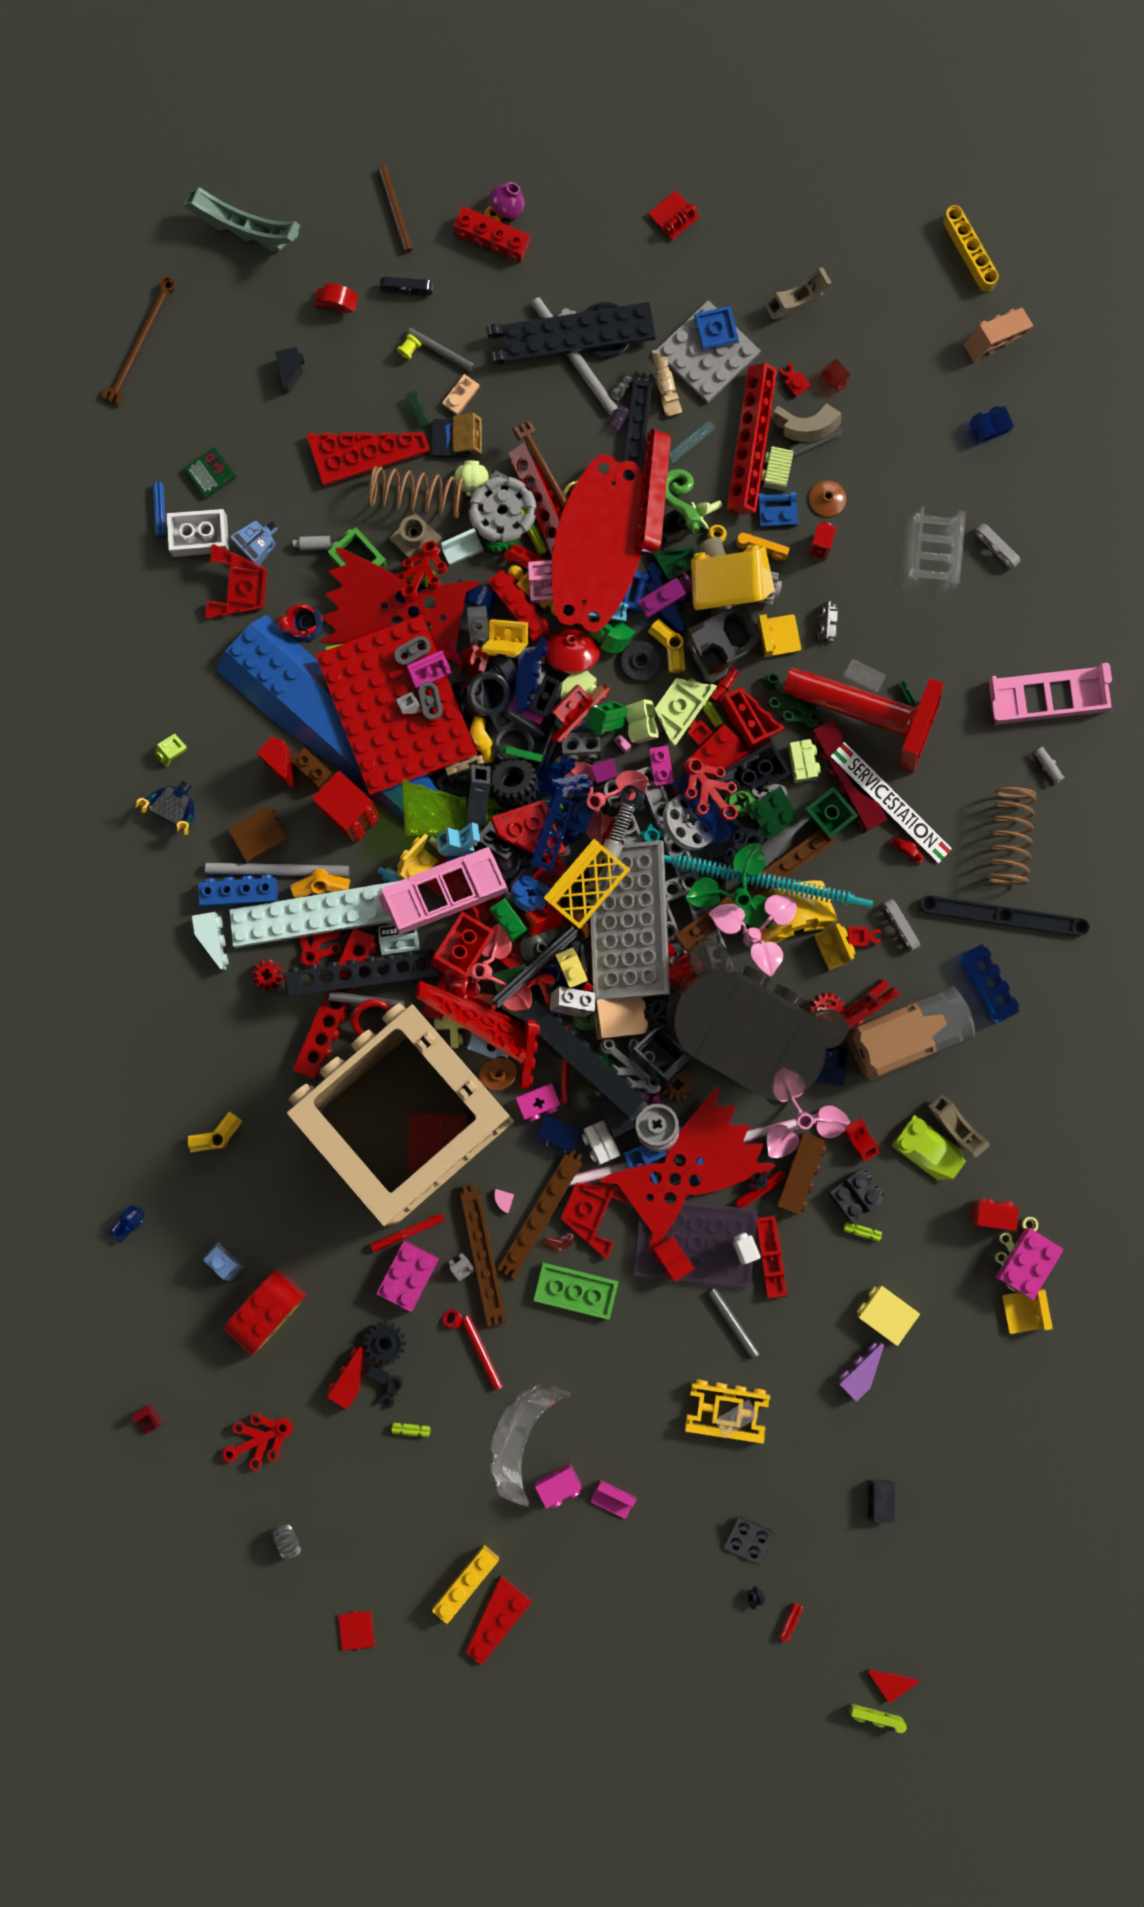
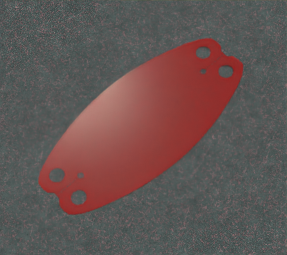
M606 454L599 455L585 469L566 502L555 535L551 570L554 609L558 620L563 624L573 625L577 623L583 625L586 630L592 632L599 631L612 618L632 583L642 554V548L636 545L643 478L637 463L625 461L618 464L612 456ZM599 464H608L610 467L609 472L606 474L600 473L598 470ZM625 470L634 472L635 477L633 480L627 481L624 479L623 473ZM615 481L616 485H612L611 482ZM582 600H586L587 603L583 604ZM565 605H572L575 612L572 616H567L563 613ZM597 612L600 615V620L597 623L590 622L588 619L589 613Z

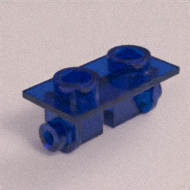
M588 773L551 780L554 799L588 793L590 787H593L592 780H588Z

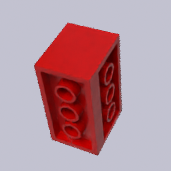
M340 771L312 798L321 813L352 842L360 841L366 835L365 831L370 826L374 827L379 821L378 817L380 814L373 801Z

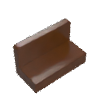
M575 901L572 902L573 907H578ZM573 910V918L578 923H580L584 916L581 910ZM564 916L561 923L564 932L571 926H574L579 932V935L571 942L578 941L582 943L591 938V929L587 922L579 929Z

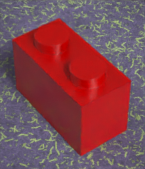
M818 522L808 555L826 560L837 527H833L828 522Z

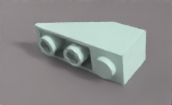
M215 912L192 916L195 936L219 968L226 971L228 957L223 951L226 943L224 935H221L220 928H223L221 916L218 917V914Z

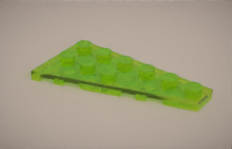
M402 779L405 836H423L424 834L437 836L447 828L461 831L466 827L465 798L439 790L434 791L426 788V786L415 785ZM487 807L485 827L497 813L503 814L506 811ZM478 828L479 834L483 831L484 828Z

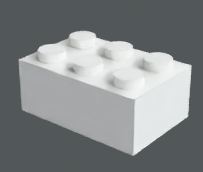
M223 509L167 513L169 551L173 557L211 554L212 544L229 550L227 515Z

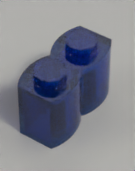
M995 406L989 410V413L982 414L980 412L972 416L969 427L977 444H981L1012 431L1014 424L1005 406Z

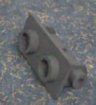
M831 601L821 604L818 609L817 642L826 639V642L832 643L836 639V625H831L830 623L837 622L838 608H836V604H831Z

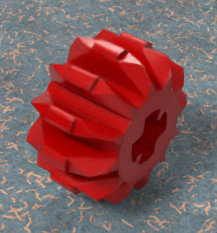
M269 959L268 964H266L265 960H261V967L255 964L258 971L251 972V974L257 976L252 979V982H258L256 985L258 989L263 986L264 992H267L268 987H270L271 991H275L274 984L278 987L281 986L277 982L278 979L284 980V977L279 975L284 970L278 969L280 966L278 962L273 965L272 959ZM267 971H269V973L272 974V977L269 978V980H267V978L264 977V974L267 973Z

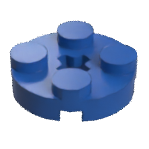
M523 876L522 879L514 883L511 897L513 896V902L522 910L533 912L534 909H539L541 911L548 904L544 897L550 891V888L532 879L530 876Z

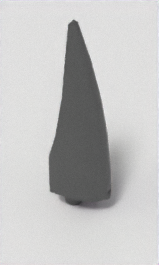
M810 815L799 819L784 828V831L763 842L761 848L766 857L764 870L780 858L793 838L812 819Z

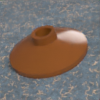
M821 481L811 489L809 504L816 514L822 517H833L844 509L846 493L834 481ZM830 494L832 498L827 499L825 495Z
M500 1057L491 1059L482 1066L479 1079L485 1088L501 1090L514 1082L517 1076V1068L514 1062L508 1058L507 1060Z

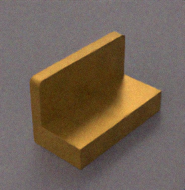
M475 413L453 417V451L455 453L469 451L475 456L482 455V418Z

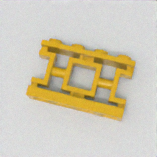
M697 1379L696 1383L691 1382L690 1395L698 1396L699 1402L697 1415L687 1414L685 1422L686 1432L764 1444L766 1427L756 1425L758 1407L769 1406L770 1395L766 1394V1390L755 1388L754 1392L746 1391L747 1387L736 1385L735 1389L727 1388V1384L717 1382L713 1386L707 1385L708 1381ZM697 1389L722 1392L724 1394H715L714 1404L703 1403L705 1393L698 1392ZM736 1395L761 1398L762 1401L754 1400L753 1411L742 1409L744 1399L737 1398ZM720 1400L738 1403L736 1421L717 1419ZM702 1411L713 1412L712 1423L719 1424V1426L693 1423V1420L701 1421ZM741 1417L752 1418L750 1428L758 1430V1433L732 1429V1426L740 1427Z

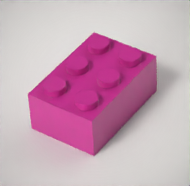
M1025 1228L995 1278L1028 1299L1034 1300L1064 1249L1031 1228Z
M406 1240L403 1241L377 1295L412 1312L440 1258Z

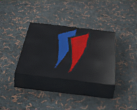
M433 419L432 457L469 458V451L459 453L453 451V419Z

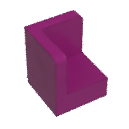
M613 758L591 766L596 785L609 782L618 776Z

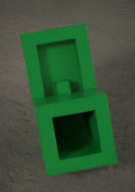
M598 617L594 621V623H597L600 620V618ZM619 622L614 628L606 624L597 632L589 631L588 635L602 644L600 647L602 650L610 653H620L629 645L635 631Z

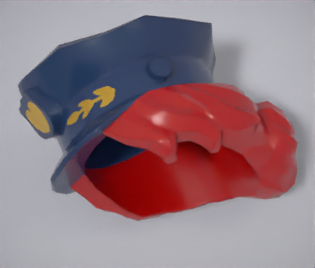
M302 603L287 609L285 616L279 617L278 627L282 632H289L292 636H295L297 640L312 641L323 633L325 620L317 608Z

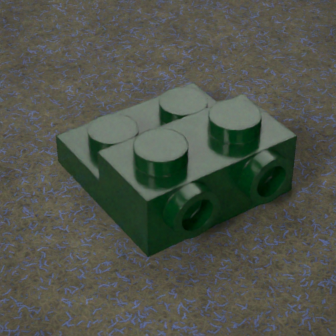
M781 786L747 805L749 817L752 821L756 820L758 827H756L757 831L765 835L767 840L799 820Z

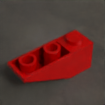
M362 1345L359 1349L356 1347L353 1349L349 1356L351 1361L348 1366L346 1364L342 1366L338 1373L341 1375L337 1382L333 1381L327 1390L330 1392L327 1397L346 1410L360 1392L364 1346Z

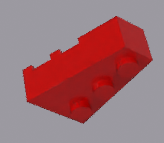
M742 687L726 694L720 701L747 750L760 745L769 738L772 739L780 735L785 729L782 724L777 723L771 717L772 715L768 711H764L758 705V702Z

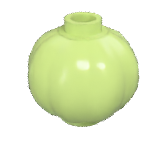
M464 461V465H460L455 471L454 478L456 486L459 479L463 478L461 490L466 493V496L471 497L476 488L483 486L484 482L489 479L486 468L479 465V461Z

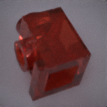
M834 359L822 369L820 378L822 380L826 378L829 386L834 387L837 391L839 389L842 391L849 385L851 374L837 359Z

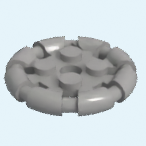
M499 476L486 480L483 486L476 488L469 502L471 505L470 510H468L469 518L473 528H477L482 537L492 542L503 541V543H508L521 538L520 535L529 531L536 517L534 515V511L537 509L536 501L532 492L525 488L526 485L523 482L512 477L505 479ZM508 486V491L501 490V487ZM490 490L492 494L487 498L485 493ZM519 493L523 496L520 500L516 497ZM478 506H483L484 511H478ZM505 506L508 508L506 514L501 515L497 512L498 508ZM521 509L527 510V514H521ZM485 521H487V522L489 523V525H488V526H484L482 523H484ZM517 523L520 525L517 529L513 528ZM497 528H504V532L497 533Z

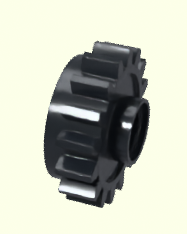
M384 1321L383 1326H381L378 1322L376 1323L377 1329L370 1327L371 1334H365L368 1341H364L363 1344L368 1345V1348L364 1351L371 1353L369 1359L376 1358V1364L380 1360H382L383 1365H386L387 1360L393 1364L394 1357L399 1360L401 1358L399 1352H405L402 1346L406 1345L407 1342L403 1341L402 1338L406 1335L400 1334L401 1327L394 1328L395 1323L388 1326L387 1321ZM382 1338L389 1339V1348H383L380 1345Z

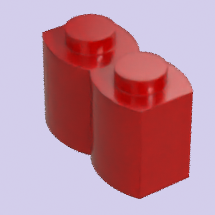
M674 1236L654 1248L655 1253L652 1255L658 1264L662 1262L666 1269L663 1272L669 1281L673 1279L676 1282L695 1269Z

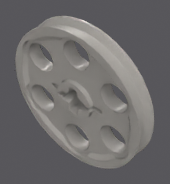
M680 794L667 803L663 812V824L666 833L676 845L683 849H701L709 844L716 834V818L711 807L708 805L709 810L705 815L701 816L696 813V806L699 805L700 801L699 796L688 800L684 794ZM681 800L687 803V808L682 807ZM670 811L675 812L677 815L676 820L672 819ZM687 820H688V821H691V822L695 821V822L692 823V824H691V823H688V822L684 823V822L687 821ZM703 824L709 827V833L704 831ZM676 829L682 831V838L677 836ZM693 835L698 837L699 844L694 843Z

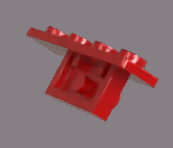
M576 684L551 710L562 726L550 739L557 743L566 740L569 736L568 733L573 728L578 727L582 719L589 715L591 707L607 697L610 691L609 686L600 685L589 696L580 685Z

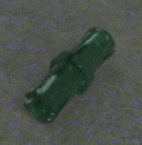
M417 390L408 392L406 397L412 408L411 413L415 416L420 430L430 427L431 423L426 415L425 405H422Z

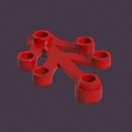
M434 541L425 542L420 553L403 560L402 566L405 572L396 575L406 583L408 582L407 578L415 575L411 584L404 586L401 590L402 596L408 602H413L417 599V588L424 573L432 589L440 587L441 582L438 576H435L429 567L431 559L435 563V569L438 574H444L448 570L445 562L441 561L438 556L440 547ZM422 560L421 563L417 564L416 566L414 565V563Z
M698 758L688 759L685 763V771L689 775L688 789L685 790L684 796L688 800H692L697 796L695 787L698 779L701 783L699 805L696 806V813L702 816L708 812L707 802L709 794L720 808L721 817L725 821L735 819L738 815L737 808L733 805H727L716 789L724 790L726 794L732 795L736 792L737 785L734 782L725 783L710 780L705 776V774H712L714 778L721 779L726 774L725 769L720 766L716 768L703 765L702 761ZM691 765L696 767V771L691 768ZM717 770L721 771L722 776L717 774ZM728 786H732L733 791H730ZM688 791H692L693 796H690ZM700 806L704 807L705 812L700 810ZM726 811L730 813V817L726 816Z
M347 929L346 935H341V931L312 935L314 942L311 948L306 938L307 936L299 937L303 948L300 956L301 963L306 967L317 965L320 958L332 954L339 955L342 947L338 943H333L329 948L318 950L321 944L339 937L347 938L350 935V929ZM334 946H339L338 952H333ZM313 955V961H307V956Z
M254 1413L250 1419L253 1425L262 1424L272 1428L267 1432L246 1426L241 1421L236 1422L233 1425L234 1433H244L255 1438L237 1447H226L222 1452V1458L226 1462H234L239 1454L258 1445L255 1456L249 1464L252 1470H258L262 1466V1458L268 1440L276 1436L273 1448L267 1454L270 1461H276L280 1457L279 1451L283 1439L290 1436L293 1432V1424L289 1419L280 1418L275 1421L263 1417L260 1413ZM255 1415L260 1417V1422L254 1421ZM237 1424L242 1425V1431L236 1430ZM280 1425L286 1426L285 1432L280 1430ZM227 1451H231L233 1453L232 1458L227 1457ZM272 1451L277 1453L276 1458H271L270 1453ZM254 1460L259 1462V1467L253 1466Z

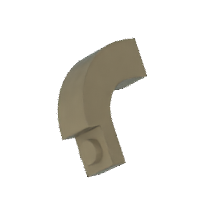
M818 268L798 286L787 291L774 293L764 305L772 319L783 318L815 302L832 283L824 268Z
M825 404L816 415L809 418L796 417L779 406L773 411L774 422L778 427L784 428V436L798 442L821 440L833 433L841 424V412L828 404Z
M942 1094L928 1106L942 1127L967 1153L969 1152L976 1158L990 1146L989 1142L968 1124L954 1103Z

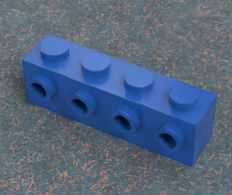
M262 875L261 879H253V876H244L242 880L226 877L223 878V881H215V879L209 878L204 879V882H198L199 905L202 908L266 904L279 901L278 880L272 878V875Z

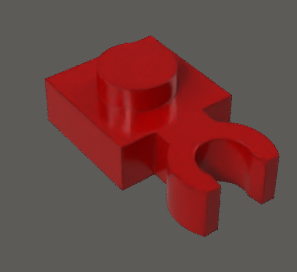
M789 362L787 368L790 371L785 372L781 368L779 374L781 377L787 378L784 384L794 398L808 390L811 385L800 371L795 374L794 366Z
M695 718L687 728L690 729L687 734L699 747L714 735L702 720L696 723Z
M848 927V944H852L853 947H867L868 941L873 944H880L881 940H875L874 934H880L881 930L875 929L872 932H868V927Z

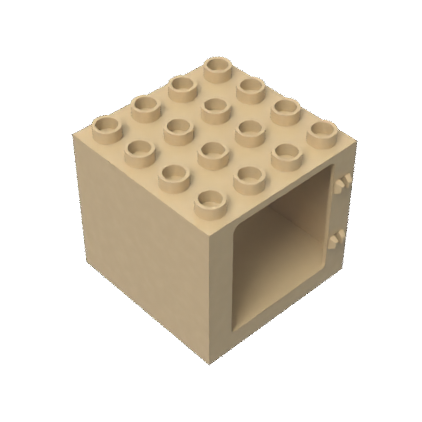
M401 1003L395 1005L382 1017L388 1026L377 1035L370 1030L365 1031L351 1044L352 1048L356 1051L346 1062L339 1057L334 1058L320 1071V1074L325 1078L316 1088L305 1084L288 1099L294 1107L287 1114L383 1226L398 1224L514 1122L510 1115L413 1004L407 1009ZM424 1036V1038L431 1044L428 1048L422 1042V1040H420L421 1037ZM408 1037L476 1115V1120L394 1192L390 1193L320 1112ZM466 1084L473 1094L469 1096L462 1086Z

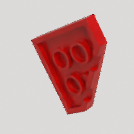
M544 800L511 810L490 819L497 837L546 860L566 852Z
M409 1113L408 1171H418L468 1127V1114Z

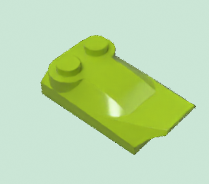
M915 1115L910 1118L891 1145V1147L938 1181L944 1179L953 1180L966 1162L960 1148Z

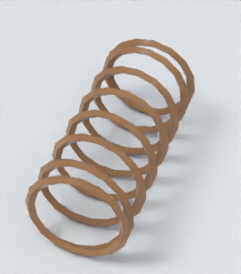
M377 466L373 467L368 496L370 507L374 506L376 501L379 472L381 470L383 509L386 507L390 482L395 473L397 480V511L400 510L405 482L408 475H410V511L414 512L418 489L424 476L425 514L427 515L429 512L434 485L438 478L439 516L443 515L451 481L453 482L454 492L453 517L457 519L460 516L463 501V491L461 490L463 478L459 479L456 486V480L451 476L446 483L443 493V483L439 474L433 478L429 489L428 477L425 472L420 474L415 486L414 476L410 470L405 473L400 484L399 472L396 468L393 469L386 483V475L382 466L379 468Z
M998 788L995 791L998 796L1013 799L1033 798V800L1022 803L996 801L994 802L996 806L1019 807L1030 811L1032 814L1022 817L994 816L992 818L997 821L1020 822L1030 826V829L1014 832L993 830L991 833L994 835L1020 837L1028 840L1029 843L1017 846L993 844L990 847L997 850L1017 851L1028 857L1019 860L990 859L989 862L1013 865L1027 871L1011 875L990 873L987 875V879L990 882L999 884L1024 885L1030 881L1023 876L1028 875L1031 871L1027 866L1020 863L1030 860L1032 856L1022 848L1029 847L1033 841L1023 834L1029 833L1034 829V826L1026 821V819L1032 818L1036 814L1032 808L1026 805L1034 803L1037 800V794L1035 791L1026 788ZM1001 791H1013L1026 795H1010L1001 793ZM993 878H1009L1022 881H1005Z

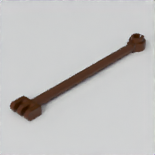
M170 276L162 278L160 282L161 292L113 388L106 386L101 399L106 400L108 398L110 403H113L115 400V405L120 406L124 398V394L120 390L167 295L169 296L176 289V283ZM172 284L171 288H166L167 285Z
M528 420L525 422V425L522 423L519 425V428L517 426L512 428L518 441L523 438L525 439L564 509L567 499L531 436L536 431L532 423Z

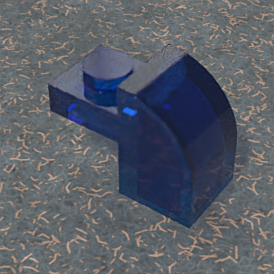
M478 585L466 592L464 602L472 607L486 606L487 614L491 615L497 597L490 589Z

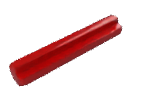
M782 1170L778 1171L768 1178L769 1183L767 1187L762 1190L753 1188L737 1199L735 1203L738 1208H745L786 1180L785 1173Z

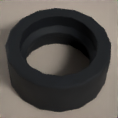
M505 654L489 656L486 664L487 671L497 672L504 676L509 685L518 679V671L509 657H506Z

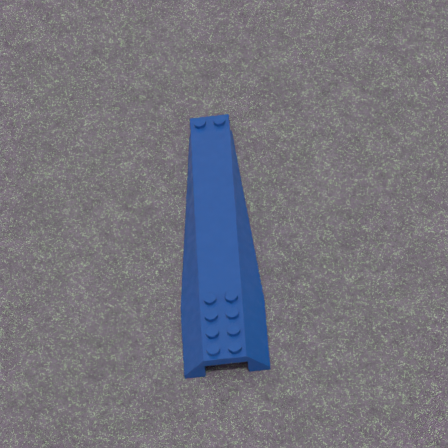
M267 615L252 622L225 650L215 670L273 722L368 792L318 660L289 634L282 632L278 625ZM427 775L372 795L420 833L428 835V839L432 836L437 839L436 836L447 828L461 831L466 827V817L462 814V811Z

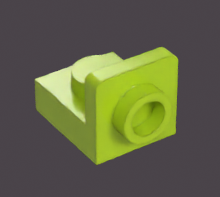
M173 734L157 744L155 757L167 767L170 765L171 760L184 753L187 747L176 734Z

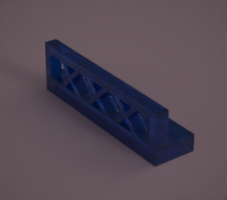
M686 773L672 785L716 843L720 845L732 836L735 830L728 821L721 817L720 810L709 796L707 802L708 812L702 816L696 813V806L699 805L701 785L696 781L695 789L697 790V796L692 800L686 799L684 792L688 789L689 775ZM688 791V794L693 796V792ZM700 806V810L705 812L704 807Z
M558 789L552 796L530 860V864L548 871L553 870L575 802L563 798L564 792ZM560 804L569 806L566 813H560ZM559 819L562 829L555 831L553 824L555 820ZM553 836L557 843L556 846L549 848L547 842L549 837ZM548 853L551 859L550 864L541 862L543 854Z

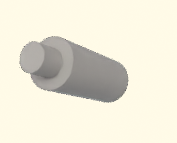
M303 536L299 540H293V547H300V550H329L331 546L330 536Z

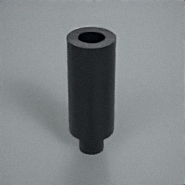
M532 863L527 867L523 866L506 884L508 892L511 893L514 883L522 879L523 876H533L532 872L536 867Z

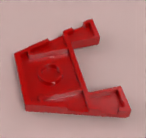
M212 544L210 562L230 564L227 603L207 600L205 618L264 608L268 569L219 545Z
M881 978L877 982V987L873 990L870 988L866 992L867 996L860 1001L854 1002L840 1017L850 1028L853 1026L857 1027L865 1018L876 1013L880 1008L901 994L892 986L878 998H875L890 987L886 980Z
M576 1183L561 1219L604 1258L608 1259L614 1242L596 1235L611 1197L627 1204H631V1202L619 1186Z

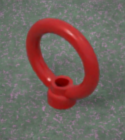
M379 999L361 1002L352 1012L350 1020L352 1029L358 1036L365 1032L358 1023L359 1015L363 1010L369 1007H379L388 1012L393 1007Z

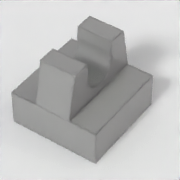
M462 1253L459 1255L461 1261L456 1264L453 1260L449 1261L450 1269L458 1281L475 1271L473 1265Z

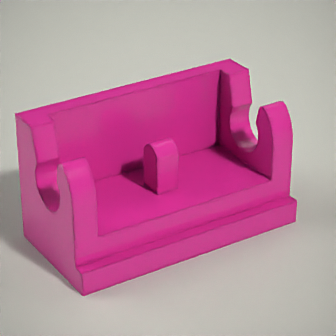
M442 650L407 666L416 689L420 688L425 682H434L451 674L449 664Z

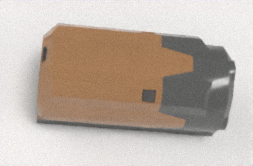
M951 986L861 1023L857 1027L850 1028L846 1041L860 1074L864 1075L867 1079L874 1080L976 1038L972 1014L967 1003L955 986Z

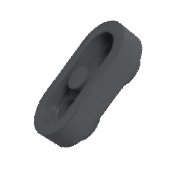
M418 636L398 647L395 651L396 662L401 666H408L426 656L431 649L430 641L424 636ZM419 645H424L425 648L423 650H419L417 647ZM407 654L408 658L404 660L401 656Z
M425 682L419 688L423 714L426 719L435 721L442 715L438 688L432 682ZM427 690L432 691L430 696L425 694ZM433 708L436 710V713L430 714L429 710Z

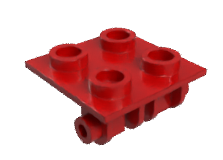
M676 190L648 213L672 240L700 218L695 211L697 210L695 204H688Z

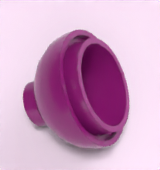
M514 182L494 187L489 195L490 206L502 217L517 218L524 211V196L520 191V187Z

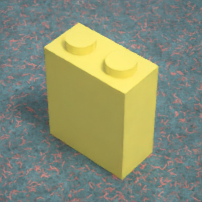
M874 1286L868 1295L870 1298L867 1303L863 1302L858 1308L857 1312L859 1314L857 1317L898 1346L920 1313L883 1286Z

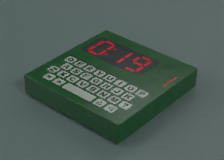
M215 447L184 467L206 499L237 478Z

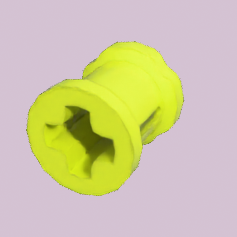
M408 334L406 341L397 348V351L403 357L410 360L412 353L417 347L421 346V343L416 337Z

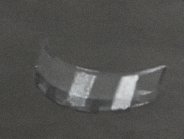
M540 1382L529 1390L520 1392L511 1407L507 1406L498 1422V1427L494 1432L491 1444L493 1463L490 1464L491 1473L494 1474L498 1487L496 1490L501 1497L528 1507L529 1501L524 1492L521 1474L522 1457L526 1441L539 1417L557 1401L570 1397L571 1392L545 1382Z

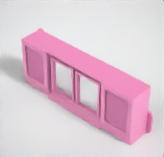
M1102 663L1094 668L996 679V676H992L989 679V690L994 725L1107 712L1112 708L1108 683L1112 681L1110 664ZM1069 681L1073 708L1053 710L1051 682ZM1043 684L1047 711L1027 713L1024 694L1025 685Z
M489 847L383 887L381 888L379 901L384 912L390 914L398 935H401L495 897L507 894L508 888ZM462 869L473 895L453 902L442 876ZM436 878L448 905L428 912L417 885Z

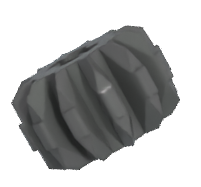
M290 1524L282 1525L274 1530V1541L278 1552L284 1560L292 1559L300 1554V1543Z

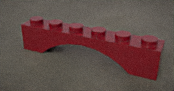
M834 719L814 729L811 733V740L816 747H819L822 761L828 764L830 776L838 782V790L841 796L846 797L848 804L858 815L855 820L860 830L863 829L864 833L884 824L888 819L880 804L860 793L847 777L845 770L831 757L841 746L842 734Z

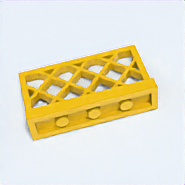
M593 839L545 895L544 899L581 929L628 874L630 869L598 841ZM601 851L607 855L608 863L597 864L596 857ZM610 858L616 863H610ZM619 865L624 869L620 876H611V866ZM608 866L609 877L598 878L597 867ZM594 867L595 878L584 879L586 868ZM609 880V889L607 891H599L598 881ZM596 881V892L585 893V882ZM582 882L583 893L572 894L571 886L574 883ZM597 894V903L594 906H586V895ZM583 896L584 907H573L572 897ZM562 897H569L570 908H561L557 905V902ZM584 909V918L578 923L573 918V910Z

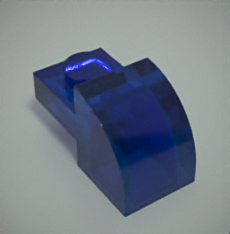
M559 756L552 764L545 762L538 774L539 790L554 796L565 785L563 778L576 767L574 761Z

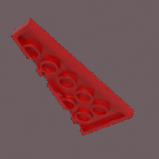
M306 433L324 487L371 472L375 466L378 468L382 466L384 468L430 453L424 433Z
M419 981L416 986L417 999L520 1063H523L526 1058L523 1022Z

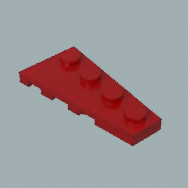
M502 1575L466 1651L480 1665L485 1662L532 1603L531 1599Z

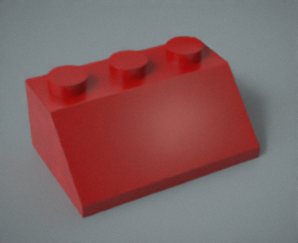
M724 724L690 758H698L706 766L725 768L748 751L740 739ZM691 765V768L696 771V767ZM705 774L708 779L713 776L712 774Z
M271 736L256 753L269 769L293 789L295 787L292 752L281 738L276 740Z
M461 912L434 955L430 966L449 976L467 978L495 931Z

